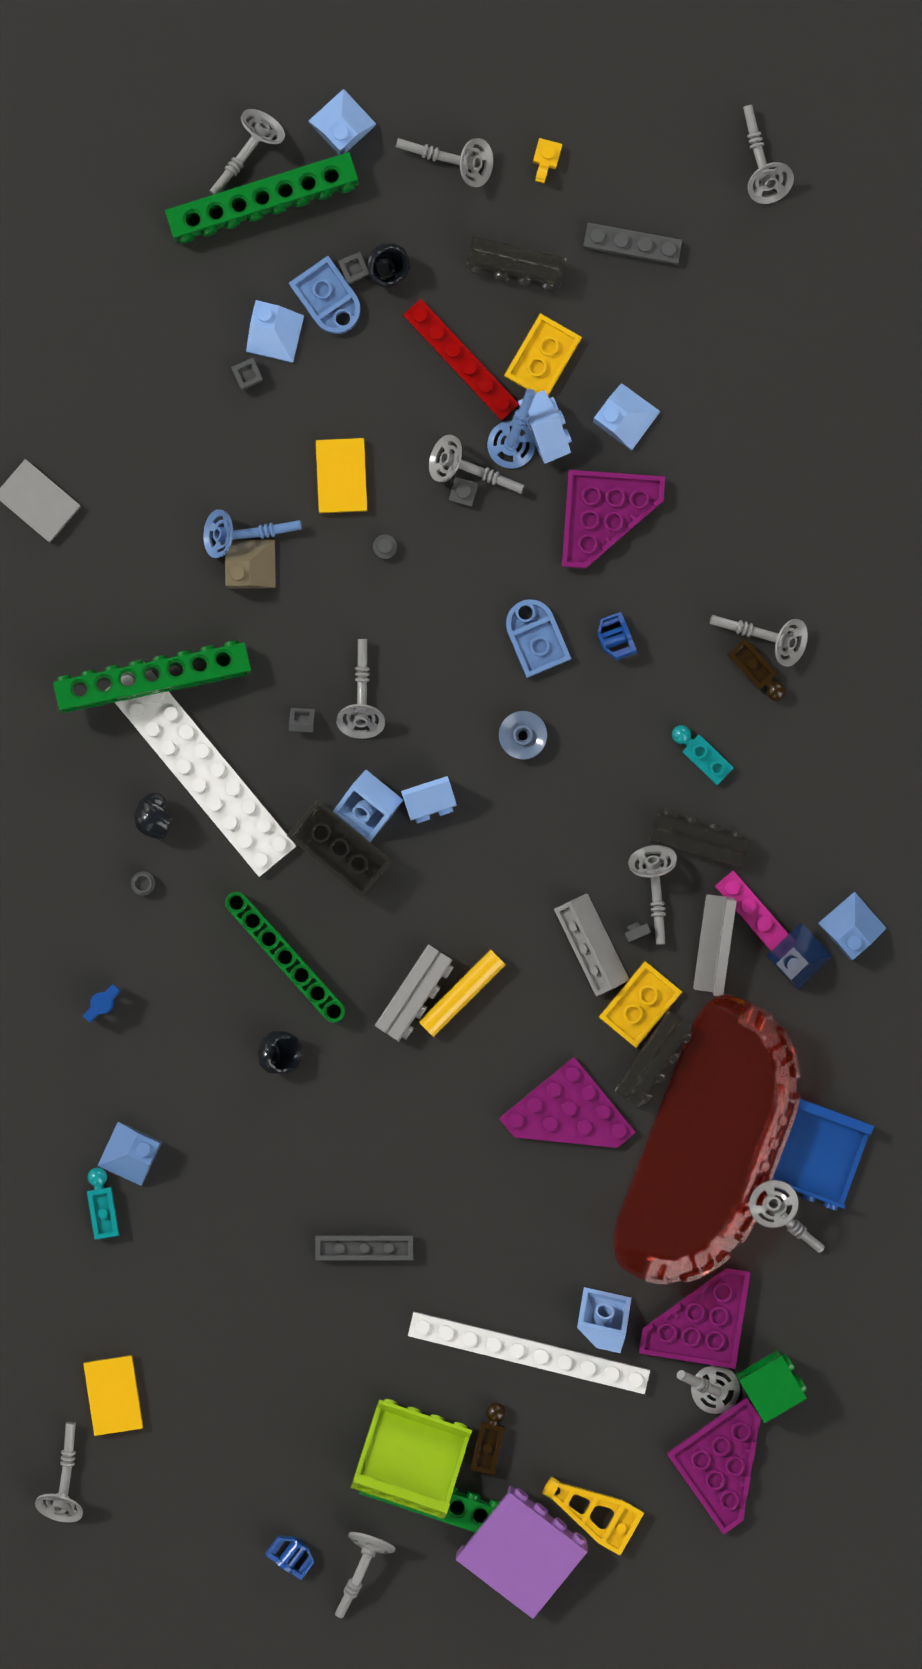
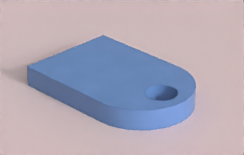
M329 256L289 282V286L315 323L323 331L331 334H342L351 330L356 325L360 316L359 300ZM340 313L349 315L350 321L347 325L342 326L336 322V317Z
M529 599L518 602L511 608L506 619V629L526 678L571 660L554 616L544 603ZM528 606L531 608L533 615L530 619L524 620L520 618L518 611L521 607Z

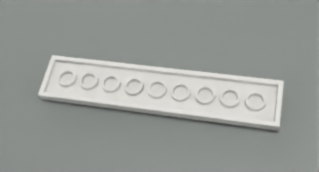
M151 670L145 673V677L149 681L158 679ZM129 675L121 678V682L125 686H131L135 683L134 678ZM170 692L115 703L259 877L297 847Z

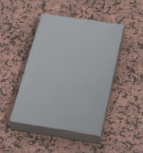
M26 459L0 488V501L49 543L81 507V505Z

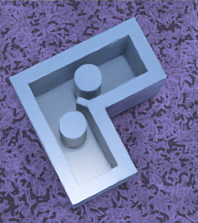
M545 390L536 393L528 412L529 418L526 424L531 431L537 451L545 464L571 453L568 443L572 442L568 430L562 427L566 422L561 410L558 411L554 398H549ZM523 399L518 401L519 406L521 405Z

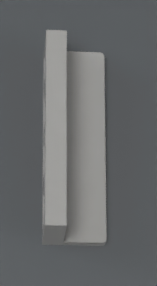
M587 893L554 909L596 996L629 981V977Z
M706 895L694 977V990L712 992L713 996L723 997L737 902L734 897Z

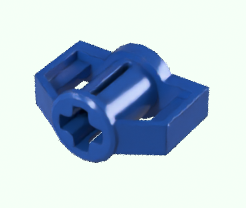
M621 612L600 620L597 636L602 650L617 661L637 653L629 628ZM618 622L621 627L602 633V628ZM626 642L629 647L615 652L609 650Z
M112 984L105 992L93 995L90 1000L91 1007L83 1017L90 1023L100 1014L109 1013L114 1008V999L121 992V989L116 984Z
M278 1535L265 1553L268 1558L282 1569L300 1580L303 1579L314 1564L308 1545L295 1536ZM285 1541H291L280 1557L275 1555ZM307 1551L308 1557L297 1570L294 1568L295 1564L304 1552Z

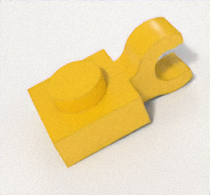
M539 138L533 159V164L539 165L536 182L545 184L548 169H556L562 144Z

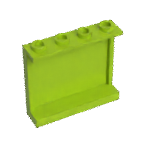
M379 1399L351 1488L444 1519L448 1512L449 1502L472 1430L467 1429L468 1427L465 1424L459 1422L452 1424L444 1421L445 1419L441 1416L434 1414L428 1416L422 1414L421 1410L417 1408H404L398 1406V1403L393 1400L384 1399L383 1401Z

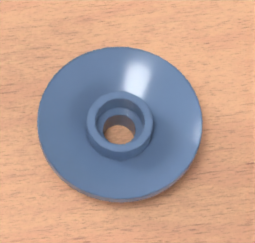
M518 711L507 716L502 722L499 729V741L503 750L511 757L530 759L543 750L547 741V729L542 719L536 714L528 711ZM519 732H526L528 735L527 739L520 740L518 738Z

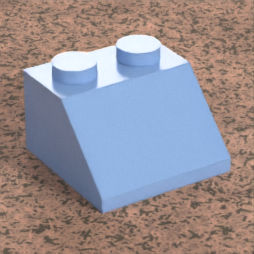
M365 770L352 784L332 813L370 843L403 802V799L369 771Z
M448 776L401 791L410 820H416V823L430 820V814L439 812V815L442 816L454 812L452 807L457 806Z

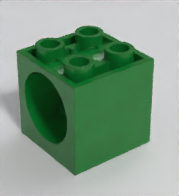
M778 1350L736 1374L764 1423L807 1399L804 1394L807 1391L806 1386L798 1374L794 1376L791 1372L795 1369L792 1362L785 1353L781 1355Z

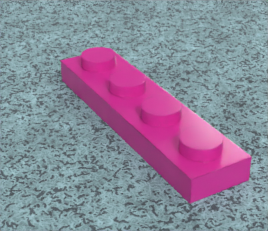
M734 870L714 886L722 896L736 898L735 911L770 951L788 935L786 930Z

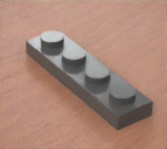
M587 223L583 248L678 265L682 240Z
M316 1235L315 1260H413V1235Z

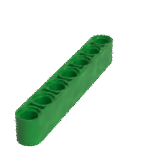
M232 892L229 894L225 901L228 911L322 1016L333 1023L342 1020L345 1016V1007L256 906L243 893ZM234 896H240L243 899V906L239 910H234L231 907L230 902ZM251 914H256L260 919L259 925L255 928L247 925V917ZM267 932H272L276 936V942L272 946H267L263 942V936ZM283 950H288L292 954V960L288 964H283L279 960V954ZM299 968H304L308 972L309 976L305 982H299L295 978V973ZM316 986L322 987L325 991V995L321 1000H315L311 995L312 989ZM335 1004L340 1007L341 1015L338 1018H331L328 1015L327 1010L330 1005Z

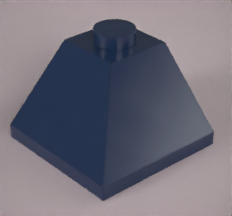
M800 923L766 957L798 990L832 955L804 924Z

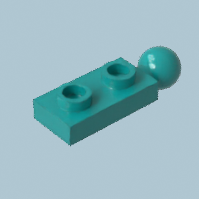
M679 725L673 729V740L677 744L686 745L682 753L715 785H718L734 768L699 734L692 739L691 731L687 726Z
M99 1167L89 1171L88 1181L94 1186V1190L87 1191L95 1240L120 1235L112 1187L104 1188L107 1174L104 1169Z

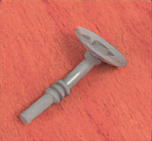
M747 105L743 107L749 131L747 138H750L748 141L752 144L750 149H753L758 169L749 179L747 189L750 197L755 202L770 204L780 200L790 191L794 182V175L790 167L784 163L772 162L767 164L762 148L764 143L761 142L763 138L760 137L761 132H758L753 106ZM782 172H785V173H786V180H785L784 184H782V182H783V174H782ZM754 180H755V186H756V189H755V190H753ZM776 189V192L773 194L762 195L763 191Z
M247 109L242 113L241 122L251 134V137L236 158L233 157L229 161V166H225L224 173L209 190L212 195L220 193L233 176H237V173L241 171L240 168L244 167L243 163L260 141L269 144H279L284 140L285 132L278 121L267 113L256 109ZM247 118H252L248 123L246 122Z
M400 138L397 139L395 146L422 155V158L427 157L428 160L432 158L434 162L435 160L459 165L464 182L471 187H481L488 181L493 169L492 150L489 144L481 138H474L468 141L462 150L461 156L439 151L438 147L434 149L433 146L428 147V144L423 146ZM474 144L478 145L482 149V151H480L477 148H473ZM482 160H485L484 169L480 175L478 171L482 167ZM467 176L473 177L474 181L468 179Z
M445 435L435 444L429 459V472L435 481H448L459 468L481 477L482 481L487 480V483L492 482V485L498 484L522 494L525 485L500 475L498 471L495 473L494 469L490 471L489 467L485 469L461 459L462 445L456 436ZM454 442L457 445V447L451 445L450 443ZM444 448L445 451L441 454L440 462L438 463L439 455ZM439 471L446 474V476L442 477L439 474Z
M712 615L710 618V624L736 631V634L741 633L742 636L746 634V637L751 635L775 642V656L778 663L783 666L794 665L801 658L806 648L808 639L807 627L799 619L788 621L778 634L754 627L753 623L748 625V622L745 621L743 623L742 620L737 622ZM790 625H796L797 628L794 629V628L789 627V626H790ZM799 636L798 645H797V647H796V644H797V638H796V637ZM781 655L788 656V658L782 659Z
M358 639V667H355V670L358 671L355 673L357 676L355 678V681H357V704L343 708L337 715L336 723L339 730L345 735L357 739H367L377 736L383 731L385 718L378 709L367 705V682L370 681V678H367L370 675L367 672L370 670L367 667V639ZM344 714H347L346 719L348 723L346 724L343 720ZM375 714H376V715L378 716V718H379L378 724L375 723V720H376ZM355 726H357V727H365V726H368L369 729H368V730H356V729H354V727H355Z
M662 845L640 848L630 856L628 861L629 868L635 875L650 877L653 901L650 903V906H653L651 908L653 912L651 917H654L656 945L666 944L664 916H666V913L663 912L665 911V907H663L665 902L662 901L660 876L670 872L677 863L676 853L671 848ZM649 854H661L660 857H658V856H649V857H646V855H649ZM668 858H670L671 864L669 865V867L667 861ZM637 861H639V870L635 867Z
M777 1180L767 1181L759 1185L753 1191L749 1201V1208L753 1218L762 1226L769 1228H778L785 1225L787 1231L797 1239L801 1238L815 1251L821 1253L825 1246L812 1236L802 1223L796 1219L793 1220L799 1207L798 1197L794 1189L787 1183ZM775 1188L784 1190L790 1196L787 1198L783 1193L775 1191ZM766 1191L768 1196L763 1200L762 1206L756 1205L759 1196ZM787 1206H792V1210L788 1215L786 1213ZM759 1214H763L764 1217L770 1220H774V1222H768L762 1219L759 1216Z
M709 1365L702 1368L695 1376L683 1370L677 1373L679 1380L691 1385L694 1402L705 1412L711 1414L723 1413L735 1405L739 1398V1381L736 1375L727 1367ZM716 1372L726 1374L732 1381L728 1383L724 1377L716 1375ZM707 1374L708 1377H709V1380L703 1378V1376H705V1375ZM716 1379L723 1381L725 1385L722 1386L719 1382H716ZM728 1390H734L732 1399L728 1404L724 1405L722 1401L727 1397ZM710 1394L713 1398H716V1401L709 1399L707 1395ZM704 1398L708 1403L716 1405V1408L705 1405L700 1399Z
M66 1422L64 1450H61L62 1461L60 1465H62L59 1493L43 1494L38 1496L35 1501V1507L42 1515L55 1521L68 1523L80 1520L83 1515L82 1507L68 1496L72 1466L75 1465V1456L73 1455L76 1454V1451H74L76 1423Z
M349 1532L348 1537L362 1548L361 1554L363 1555L353 1578L349 1579L344 1589V1596L335 1612L337 1617L343 1618L352 1599L357 1597L362 1587L361 1581L371 1558H374L376 1553H394L395 1547L370 1535Z

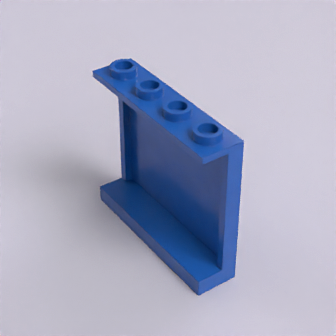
M780 1091L750 1174L756 1176L754 1180L756 1182L782 1181L790 1185L794 1191L800 1192V1198L814 1202L816 1198L824 1201L823 1206L835 1211H837L838 1207L844 1209L846 1206L844 1202L868 1136L872 1134L874 1126Z

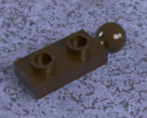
M746 638L727 654L758 690L764 686L767 688V695L771 700L780 701L785 697V686L780 682L772 680L777 675L776 671Z
M498 1402L491 1403L487 1407L486 1415L489 1422L481 1421L470 1470L490 1475L495 1474L505 1426L498 1425V1423L503 1420L506 1414L504 1406Z

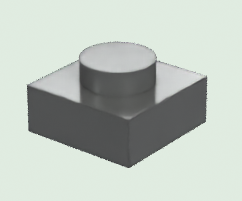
M361 252L338 261L347 284L370 276Z
M254 358L231 367L241 391L263 381Z
M455 477L449 501L472 507L478 483Z
M291 708L289 731L313 732L315 709Z
M639 921L627 926L628 932H625L624 935L627 942L651 933L647 923L642 925Z

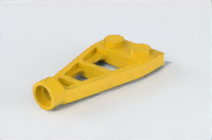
M552 1476L542 1492L543 1495L552 1498L595 1541L618 1555L622 1554L644 1515V1511L623 1499L568 1485ZM559 1487L560 1493L558 1495H555V1492ZM579 1495L590 1501L583 1514L570 1507L569 1502L572 1496ZM596 1506L607 1507L614 1512L611 1521L605 1529H600L590 1519V1514Z

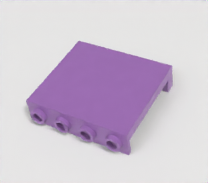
M510 1485L508 1493L465 1546L462 1545L456 1553V1561L534 1619L586 1555L588 1544L581 1534L577 1532L572 1533L568 1530L566 1523L560 1518L556 1517L554 1519L551 1517L543 1505L538 1502L535 1504L529 1500L526 1492L520 1488L515 1489Z

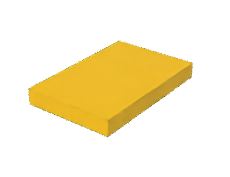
M540 313L504 377L526 390L532 389L536 393L545 390L549 396L582 337Z
M364 438L316 440L319 513L367 511Z
M644 961L600 1014L599 1018L637 1048L680 996L682 991Z
M133 1355L84 1362L94 1436L142 1429L143 1421Z

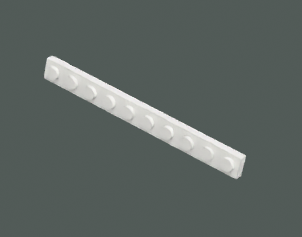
M415 1311L413 1312L408 1332L410 1337L645 1394L650 1369Z

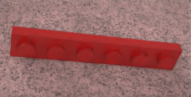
M422 299L418 300L403 314V317L501 422L519 406V403Z

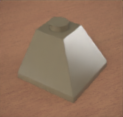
M275 539L232 540L225 556V586L227 589L276 588Z

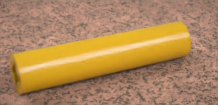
M490 949L418 1022L434 1037L506 964Z

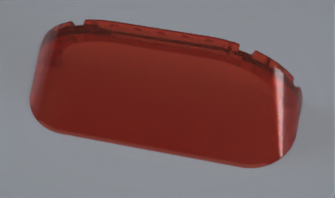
M720 995L703 1007L691 1026L623 1202L614 1231V1253L618 1264L625 1271L644 1281L669 1285L672 1282H690L713 1272L732 1257L730 1252L738 1242L743 1243L755 1224L756 1220L753 1218L749 1208L750 1197L759 1185L772 1181L793 1126L800 1100V1094L796 1092L797 1078H800V1068L793 1043L786 1030L779 1026L773 1019V1016L762 1007L732 995ZM766 1191L759 1196L756 1205L762 1206L767 1194Z

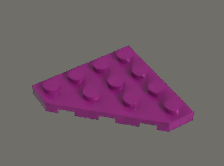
M568 470L562 567L586 569L664 501L665 476Z
M575 1057L570 1059L499 1118L515 1138L617 1148L636 1133Z
M727 1267L721 1270L642 1328L639 1353L736 1369L751 1272Z
M747 1397L737 1402L667 1452L673 1464L723 1535L744 1520L746 1499L757 1444L756 1440L761 1417Z

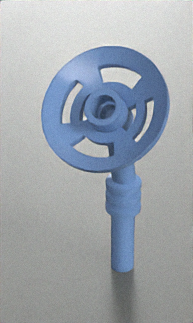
M532 389L526 390L520 408L515 411L513 419L498 424L489 434L487 442L489 455L501 467L508 469L522 467L530 461L535 452L534 439L531 431L526 426L529 418L528 412L536 394ZM501 430L502 433L498 437L497 445L493 446L494 438ZM521 430H523L526 434L520 436ZM506 436L504 444L501 445L502 438ZM526 442H529V450L522 458L520 455L525 450ZM519 443H522L521 450L517 452ZM502 451L508 456H513V462L502 460L498 454Z
M215 510L209 515L204 526V546L211 557L221 558L228 552L232 540L255 537L264 539L265 536L269 538L270 535L275 537V534L302 530L301 520L275 525L269 523V526L264 524V527L259 525L258 528L233 530L229 514L224 510ZM223 516V520H219L217 523H215L219 517ZM212 531H213V538H214V540L216 541V544H215L214 546H213V543H212Z

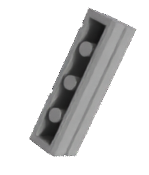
M428 944L375 1026L397 1041H400L401 1038L406 1040L414 1029L410 1026L414 1018L420 1019L427 1009L424 1006L425 1001L428 997L431 999L435 997L441 988L437 983L441 977L446 979L454 968L450 965L452 959Z

